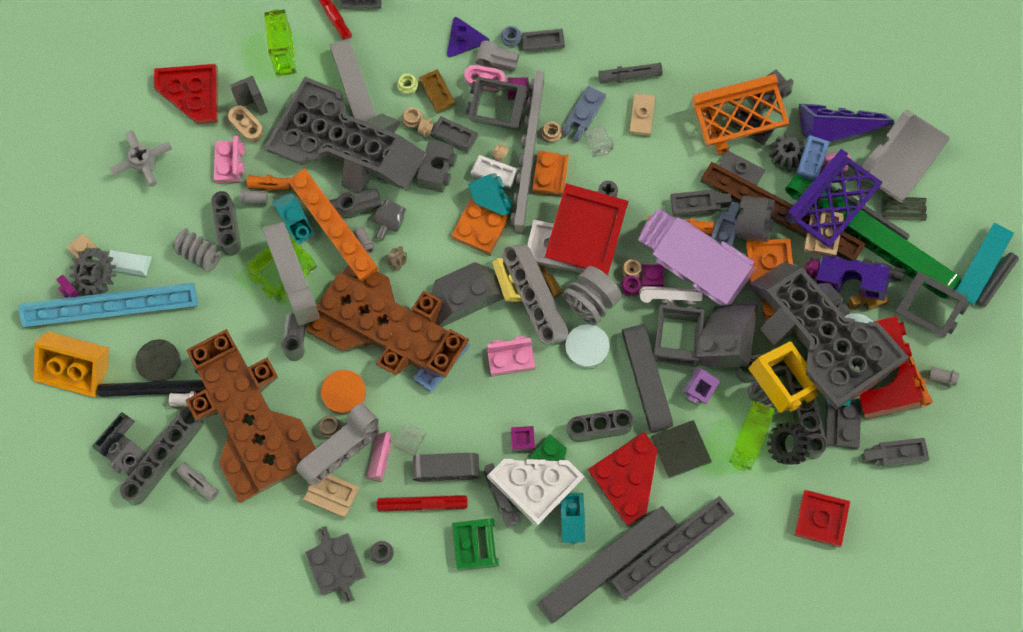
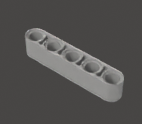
M350 39L329 44L353 117L364 122L375 117L376 115Z
M524 244L505 247L502 254L503 261L541 342L553 344L565 341L568 336L567 326L531 249Z

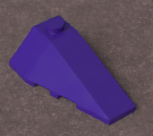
M799 104L798 106L802 135L806 138L811 135L831 142L894 124V120L883 113L859 110L855 114L853 111L840 107L838 111L826 109V105Z

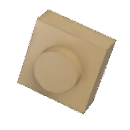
M83 233L67 248L76 258H79V251L85 252V248L93 249L98 247Z

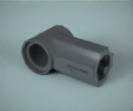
M294 313L286 315L285 333L281 346L289 360L298 361L305 353L304 336L306 324L299 326ZM298 345L295 350H288L290 346Z

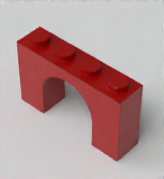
M897 316L873 321L882 326L908 357L912 356L909 343L904 344L902 337L907 335L904 322L899 323ZM909 360L900 365L898 375L892 383L882 388L866 391L860 395L866 420L921 407L919 400L924 398L921 387L915 386L914 378H918L915 364L910 365Z

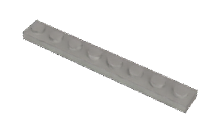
M536 71L535 79L531 78L530 91H533V95L528 97L527 110H530V116L525 117L524 126L528 131L527 135H523L522 147H525V152L520 154L519 159L522 173L517 174L516 186L520 187L519 193L515 192L514 205H517L516 212H512L511 225H514L515 233L520 234L524 233L544 88L543 71Z

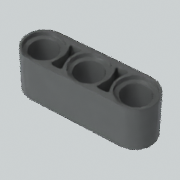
M218 191L211 199L217 241L226 255L233 256L241 249L235 205L227 192ZM227 202L225 206H219L221 203ZM230 221L228 225L222 226L224 222ZM233 240L231 245H225L226 242Z
M626 409L576 416L569 420L567 434L575 442L625 435L631 431L633 416ZM625 418L629 424L620 426L617 420ZM596 422H603L606 428L599 430L594 427V424ZM580 425L584 430L581 433H575L572 431V427Z
M477 453L421 454L413 456L414 481L474 480L480 477L479 454Z

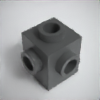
M123 435L118 442L111 445L105 457L111 461L109 466L120 474L123 470L130 475L147 453Z

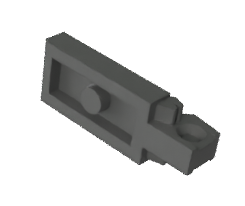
M714 189L670 194L672 215L674 217L716 213L721 211V208L730 207L732 203L731 194L719 195V192H715Z
M925 438L880 442L878 445L872 446L873 450L864 451L861 454L863 463L876 462L877 467L923 463L930 460Z
M491 463L485 466L483 473L499 513H501L506 527L509 528L520 523L518 510L510 506L511 501L487 478V475L495 468L494 464Z

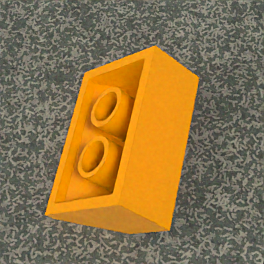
M49 331L34 342L33 381L94 398L98 395L97 386L102 384L109 365V347Z

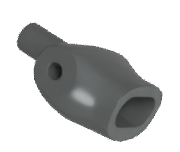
M388 199L385 200L373 219L381 225L376 235L377 239L383 241L388 230L399 231L404 220L406 208Z

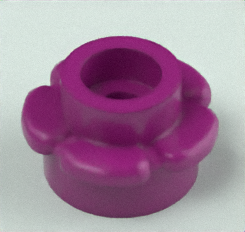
M810 257V262L805 263L806 273L814 279V277H817L820 261Z
M635 276L626 277L621 282L623 294L628 297L639 295L642 282Z

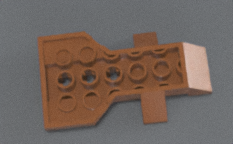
M349 264L342 274H337L317 304L320 319L309 322L305 328L307 333L342 352L350 351L352 348L362 345L369 346L374 344L385 351L376 365L395 376L409 365L424 370L429 375L446 378L469 342V339L451 329L446 330L435 324L443 303L441 299L423 290L411 311L395 302L389 277L376 271L361 282ZM350 300V304L346 303L345 305H343L345 301ZM366 310L369 311V314L364 313L363 316H362L361 313H362L363 311H366ZM387 320V324L383 323L380 325L381 321Z
M227 329L187 349L186 351L206 389L185 401L195 420L220 414L229 434L219 464L239 503L241 504L297 474V465L313 452L316 447L301 419L269 409L261 392L273 383L278 376L268 357L248 367ZM249 416L251 418L255 417V420H252L254 424L251 426L247 423L244 424ZM258 436L265 437V440H263L264 444L261 446L258 443L254 444ZM269 455L276 457L273 460L274 464L271 466L268 463L265 464L266 457Z

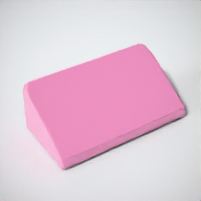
M389 432L378 434L375 437L366 474L367 479L383 481L393 440Z

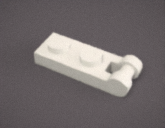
M642 286L639 290L640 299L645 303L650 302L652 299H661L663 303H674V300H683L685 304H696V301H702L703 295L696 288Z

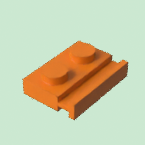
M538 151L532 193L562 196L568 167V154L565 156L559 155V153Z

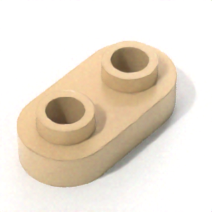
M239 105L230 109L228 113L230 123L247 141L256 142L262 138L264 130L261 123L246 107Z

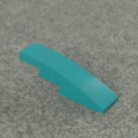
M995 222L956 289L968 296L966 302L972 306L976 303L1014 232Z

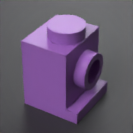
M695 369L683 392L687 394L686 399L695 405L699 403L707 404L720 380L703 369ZM699 384L701 386V390L699 392H696L695 388Z

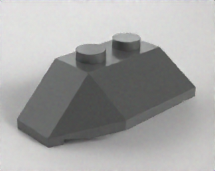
M476 262L435 280L431 295L443 301L435 323L441 327L504 299L495 270Z

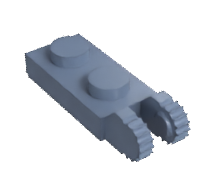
M587 86L568 118L562 135L567 136L572 127L577 126L579 128L574 134V140L579 142L605 101L606 94Z

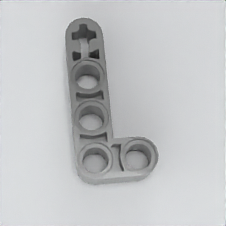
M363 403L356 405L348 415V424L300 461L296 467L297 472L311 486L318 485L375 439L379 433V419Z

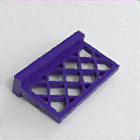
M840 149L789 210L785 219L791 225L794 223L828 248L832 246L883 183L848 158V153L843 149ZM846 165L855 171L854 177H844L843 169ZM869 180L874 184V187L870 190H862L860 181ZM856 181L858 191L846 192L845 182ZM841 182L842 192L831 193V183ZM859 195L860 204L849 206L847 196ZM843 197L845 207L833 208L832 198ZM828 198L829 208L817 209L816 201ZM846 211V221L835 222L834 212ZM830 212L832 223L820 224L818 214ZM815 214L816 224L808 225L801 219L805 215ZM821 228H833L834 235L830 240L821 234Z

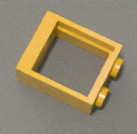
M791 341L758 357L748 368L779 413L788 409L792 412L802 405V401L805 400L808 403L818 396V388L805 374L807 363ZM783 360L804 388V390L793 396L789 394L771 369V366Z

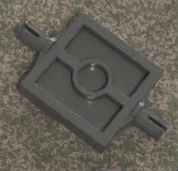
M324 526L322 529L319 528L317 530L322 543L305 553L321 595L325 596L334 591H341L345 603H349L355 600L350 587L356 581L365 578L366 575L350 534L346 533L337 538H330L327 526Z

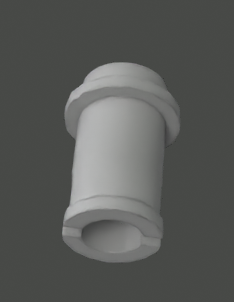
M246 188L241 190L240 202L245 203V205H248V203L267 205L268 191H249Z
M360 226L352 231L367 253L371 254L375 250V243L370 240L365 228Z
M932 366L928 380L948 384V387L956 386L959 373H956L955 370L948 371Z

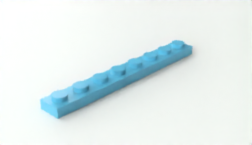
M195 282L21 303L18 306L22 326L28 327L198 306L199 302Z

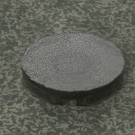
M162 339L151 340L138 351L135 359L136 369L141 377L147 381H168L177 374L176 372L181 365V356L177 348L169 341Z

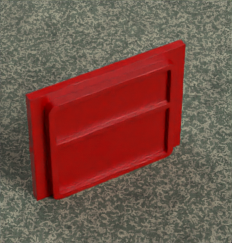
M566 183L544 258L583 269L587 266H593L608 275L629 201Z

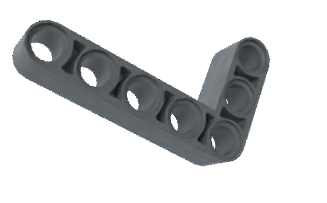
M766 353L752 355L750 358L749 367L754 363V361L758 357ZM784 360L774 365L772 370L777 377H783L785 388L791 396L804 390L802 385L797 386L793 384L792 379L796 377ZM737 367L736 376L740 381L753 382L756 380L752 373H745L742 367ZM813 399L807 403L808 407L800 406L792 411L795 423L804 426V421L813 423V429L805 428L804 430L810 432L807 437H812V442L817 443L820 450L808 449L807 452L811 454L807 458L817 459L826 450L827 440L816 401Z

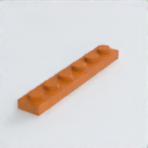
M304 168L290 178L288 182L360 281L363 282L379 270V267L309 172Z

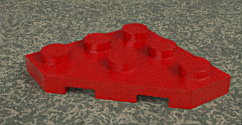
M216 64L154 68V88L159 94L197 125L218 123V67Z
M645 432L588 469L590 475L627 527L647 514L658 450Z

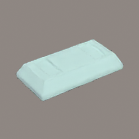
M111 249L108 255L114 258L111 265H116V268L112 269V271L147 276L152 256Z

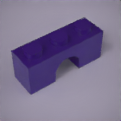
M823 256L816 282L817 284L830 283L840 293L842 285L847 280L856 279L861 282L862 297L884 301L891 276L889 267L876 263L871 265L865 264L860 260L848 261L842 260L837 256Z

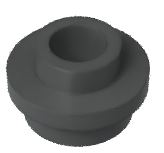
M386 541L376 542L370 550L372 560L379 565L389 563L394 555L392 546ZM380 550H386L384 557L378 556Z

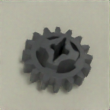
M85 248V252H78L79 258L72 259L75 262V266H70V269L74 270V273L69 276L70 278H75L73 286H79V292H85L87 295L101 294V291H108L107 284H114L111 277H116L117 275L112 273V269H115L116 265H111L114 258L107 256V251H102L100 248ZM93 257H96V258H98L99 260H98V261L92 260V258H93Z

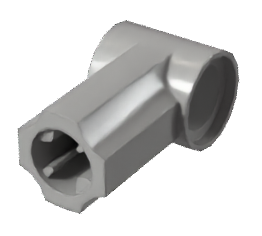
M482 41L475 62L479 66L489 68L496 66L515 71L518 65L519 52L499 48L497 44L491 41Z

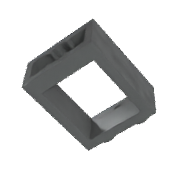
M477 76L476 82L473 81L471 85L472 102H468L466 114L469 115L470 121L520 131L528 94L527 86ZM483 86L517 93L511 122L477 115Z
M919 270L898 305L896 312L945 338L947 333L952 334L958 324L955 322L958 314L963 315L969 306V303L966 302L968 296ZM923 282L959 300L943 328L908 310Z
M674 303L660 304L654 347L656 362L690 367L698 366L697 351L700 335L703 331L705 310H701L697 306L678 307ZM664 318L696 322L693 351L661 347Z

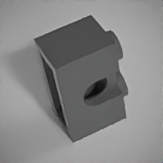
M428 141L425 150L426 156L421 163L417 175L418 187L443 193L445 186H449L451 174L448 172L451 167L455 166L457 155L454 154V148L451 145ZM436 166H442L443 168H442V169H437V168H434V167H436Z

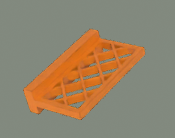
M776 74L693 95L691 104L696 112L706 147L789 125L777 86ZM774 93L776 100L773 105L762 100L764 94ZM751 98L756 101L752 110L741 105L744 99ZM730 103L736 107L732 115L721 110L723 104ZM759 103L770 109L766 117L754 112ZM709 108L716 113L710 121L702 116L701 110ZM738 109L749 114L745 123L734 117ZM772 110L781 115L782 121L775 123L768 119ZM718 114L729 119L724 128L714 123ZM751 116L763 121L760 127L754 128L747 124ZM731 121L742 126L740 132L732 133L727 130ZM711 126L721 131L718 138L709 139L708 130Z

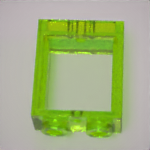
M274 9L264 12L268 52L276 77L297 74L292 30L285 9Z
M289 236L297 259L302 264L301 269L304 277H307L317 267L315 261ZM267 246L245 265L249 272L247 276L254 284L259 282L263 286L262 291L270 299L274 297L279 302L287 295L283 283L275 289L259 273L260 270L273 260L270 248Z
M756 401L752 402L729 460L733 467L742 471H746V469L751 470L775 412L774 408Z

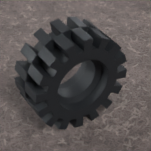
M783 422L782 424H777V428H772L771 431L774 434L768 435L771 442H767V446H771L768 452L773 454L771 456L773 460H777L776 462L781 464L797 465L800 462H804L806 460L805 457H809L811 453L807 452V450H812V445H808V442H812V437H807L810 432L804 430L806 427L797 423ZM788 435H792L794 439V447L791 452H787L785 447Z

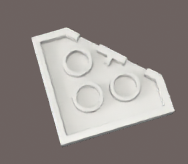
M503 459L487 475V478L535 526L585 477L568 460L545 461L533 459Z

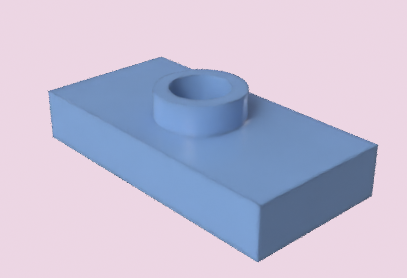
M811 135L808 136L796 172L797 176L812 181L819 176L829 141Z

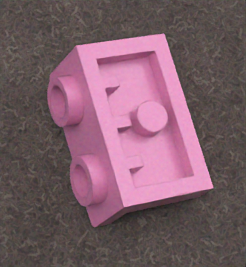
M238 135L234 136L233 141L215 142V183L241 182V174L245 172L244 162H242V155H245L244 142L241 143Z
M519 336L513 338L512 341L495 340L491 344H487L491 377L535 370L531 338Z

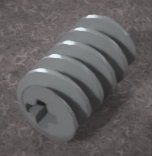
M184 228L179 233L173 245L174 252L177 255H182L184 259H189L191 263H196L198 267H203L205 271H212L222 257V251L217 252L218 247L216 244L210 247L211 243L209 240L203 242V237L199 236L196 238V233L192 232L189 234V229Z

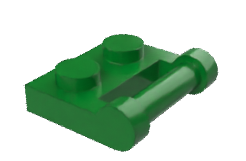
M488 518L452 523L458 571L499 566V558H496L493 535L494 519ZM478 528L484 529L487 556L485 559H480Z

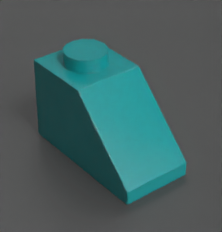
M568 493L560 502L562 543L569 542L574 544L585 542L583 493Z

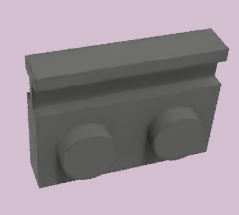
M850 402V406L841 405L836 410L830 403H826L825 437L827 446L858 449L860 447L861 403Z

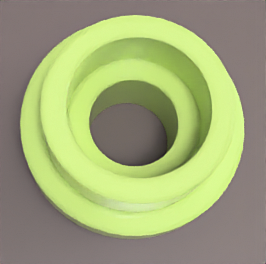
M403 74L397 81L398 90L403 94L414 93L418 88L416 77L411 74Z

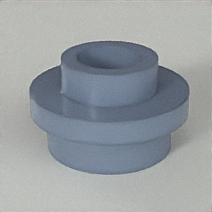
M508 26L501 33V40L507 46H516L522 39L520 30L515 26Z

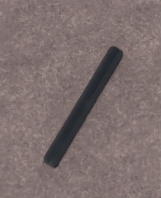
M202 380L99 384L97 386V394L100 397L170 393L183 394L190 393V391L199 393L205 390L206 387Z

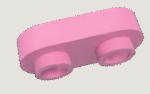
M472 65L466 69L464 74L465 81L470 87L473 81L476 82L472 78L477 76L506 82L504 72L495 68ZM483 86V89H484V90H489V91H500V90H501V89H496V88H491V87Z

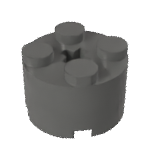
M743 195L740 208L744 209H741L737 219L736 235L738 239L768 242L770 232L773 229L774 220L771 219V213L774 212L775 200Z

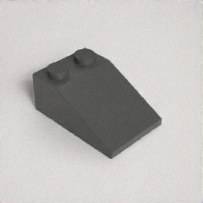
M747 304L718 306L714 308L700 335L697 358L707 368L749 367L758 305Z

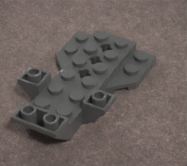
M304 77L264 147L268 152L299 165L307 164L325 156L344 163L341 186L356 193L363 191L370 178L369 173L385 179L388 184L407 191L426 156V153L402 136L395 134L400 123L399 120L382 113L365 122L349 116L340 90Z
M783 262L749 284V287L762 302L766 301L775 311L774 315L759 331L773 347L790 337L792 332L808 349L805 374L835 410L847 401L854 400L885 379L890 372L905 363L909 358L879 323L870 321L863 323L857 322L852 318H846L836 307L844 301L840 294L830 283L816 284L802 267ZM837 349H843L845 353L839 352Z

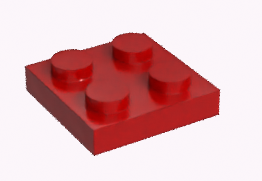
M804 490L794 536L840 548L843 543L851 501Z

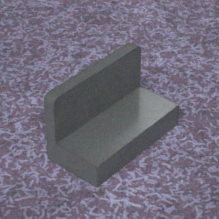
M253 75L229 86L238 106H247L255 102L260 115L268 113Z

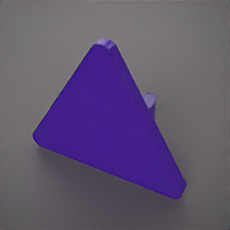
M454 17L447 56L451 58L480 47L482 41L490 40L460 18Z

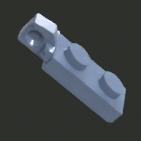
M732 202L728 213L723 211L720 214L711 236L720 244L723 241L732 246L736 236L737 214L740 204Z

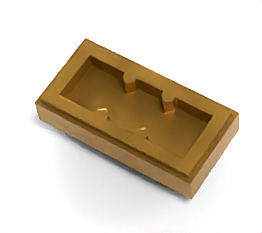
M438 69L419 77V81L437 114L456 106Z

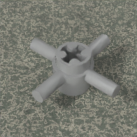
M134 131L126 132V137L131 145L128 151V160L110 168L113 176L133 168L138 173L144 174L150 187L155 186L157 182L152 173L155 168L154 157L172 150L170 143L166 142L150 150V148L139 144Z

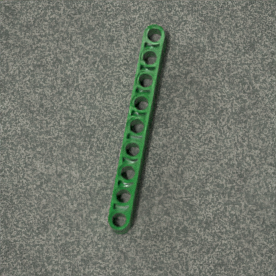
M795 175L785 187V191L789 196L798 201L814 181ZM843 197L832 198L833 208L845 207ZM828 198L816 201L817 209L829 208ZM848 201L849 206H855ZM862 210L843 231L864 242V247L894 267L903 268L905 274L913 280L920 270L953 289H956L961 282L960 277L955 272ZM846 211L838 212L844 214L843 221H846ZM923 282L922 286L943 299L950 297L948 294Z

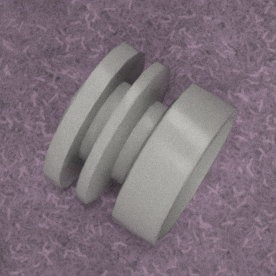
M587 266L578 276L579 283H571L570 289H566L562 296L567 305L579 317L589 324L597 325L601 321V317L607 315L606 308H613L622 298V293L618 286L604 272L596 267Z

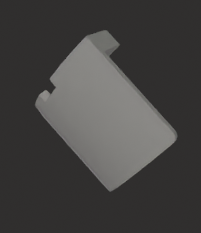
M908 109L901 114L886 135V138L889 140L886 143L879 144L862 165V168L883 182L879 189L899 202H902L911 192L950 139L947 134Z

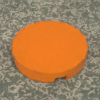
M338 370L324 380L321 388V397L328 409L343 415L350 413L356 405L364 403L366 388L362 378L355 372Z

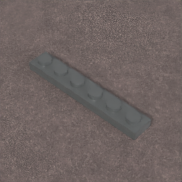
M718 496L613 578L610 583L626 601L734 516V512Z

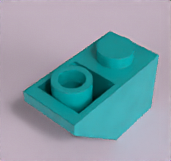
M496 173L468 183L477 205L503 216L512 213L511 200L508 196H505L502 189L504 188V183Z
M291 192L272 202L296 245L316 235L297 199Z

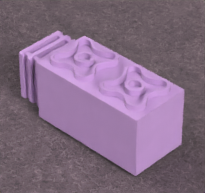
M660 208L647 221L638 239L654 250L653 255L657 257V263L684 281H689V279L693 281L692 286L721 306L734 303L757 269L753 266L755 261L728 243L722 241L720 244L686 220H682L679 217L674 218V216Z

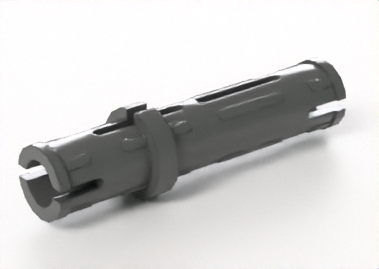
M661 62L625 68L617 66V69L599 70L598 74L600 84L616 81L623 83L624 80L662 76L663 70Z

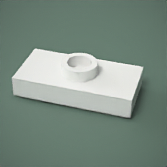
M479 155L471 171V176L480 179L489 174L496 173L497 176L501 177L504 188L511 190L519 170Z

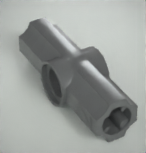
M377 188L355 194L342 193L338 198L329 200L339 215L348 219L356 217L358 213L381 206ZM353 203L349 208H344L346 204Z

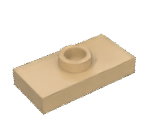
M634 94L629 134L650 137L655 96Z

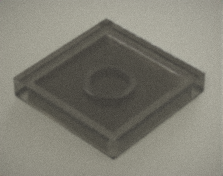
M694 420L651 436L668 479L712 462Z

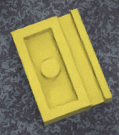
M497 258L492 263L505 301L522 302L503 258Z

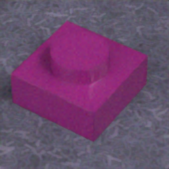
M508 77V83L527 86L528 94L526 100H528L529 77ZM508 91V100H515L517 93Z
M641 264L642 286L664 287L663 266L660 264Z
M63 274L56 279L61 285L58 290L65 298L81 296Z
M534 426L511 427L512 452L535 450Z

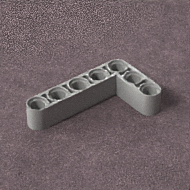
M281 221L262 228L298 325L301 326L320 319L316 303L305 280L284 222Z

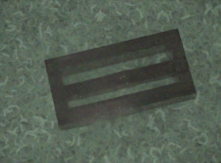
M883 196L881 199L882 216L886 219L926 221L927 198L906 197L902 202H899L891 196ZM887 210L920 211L921 213L887 212Z

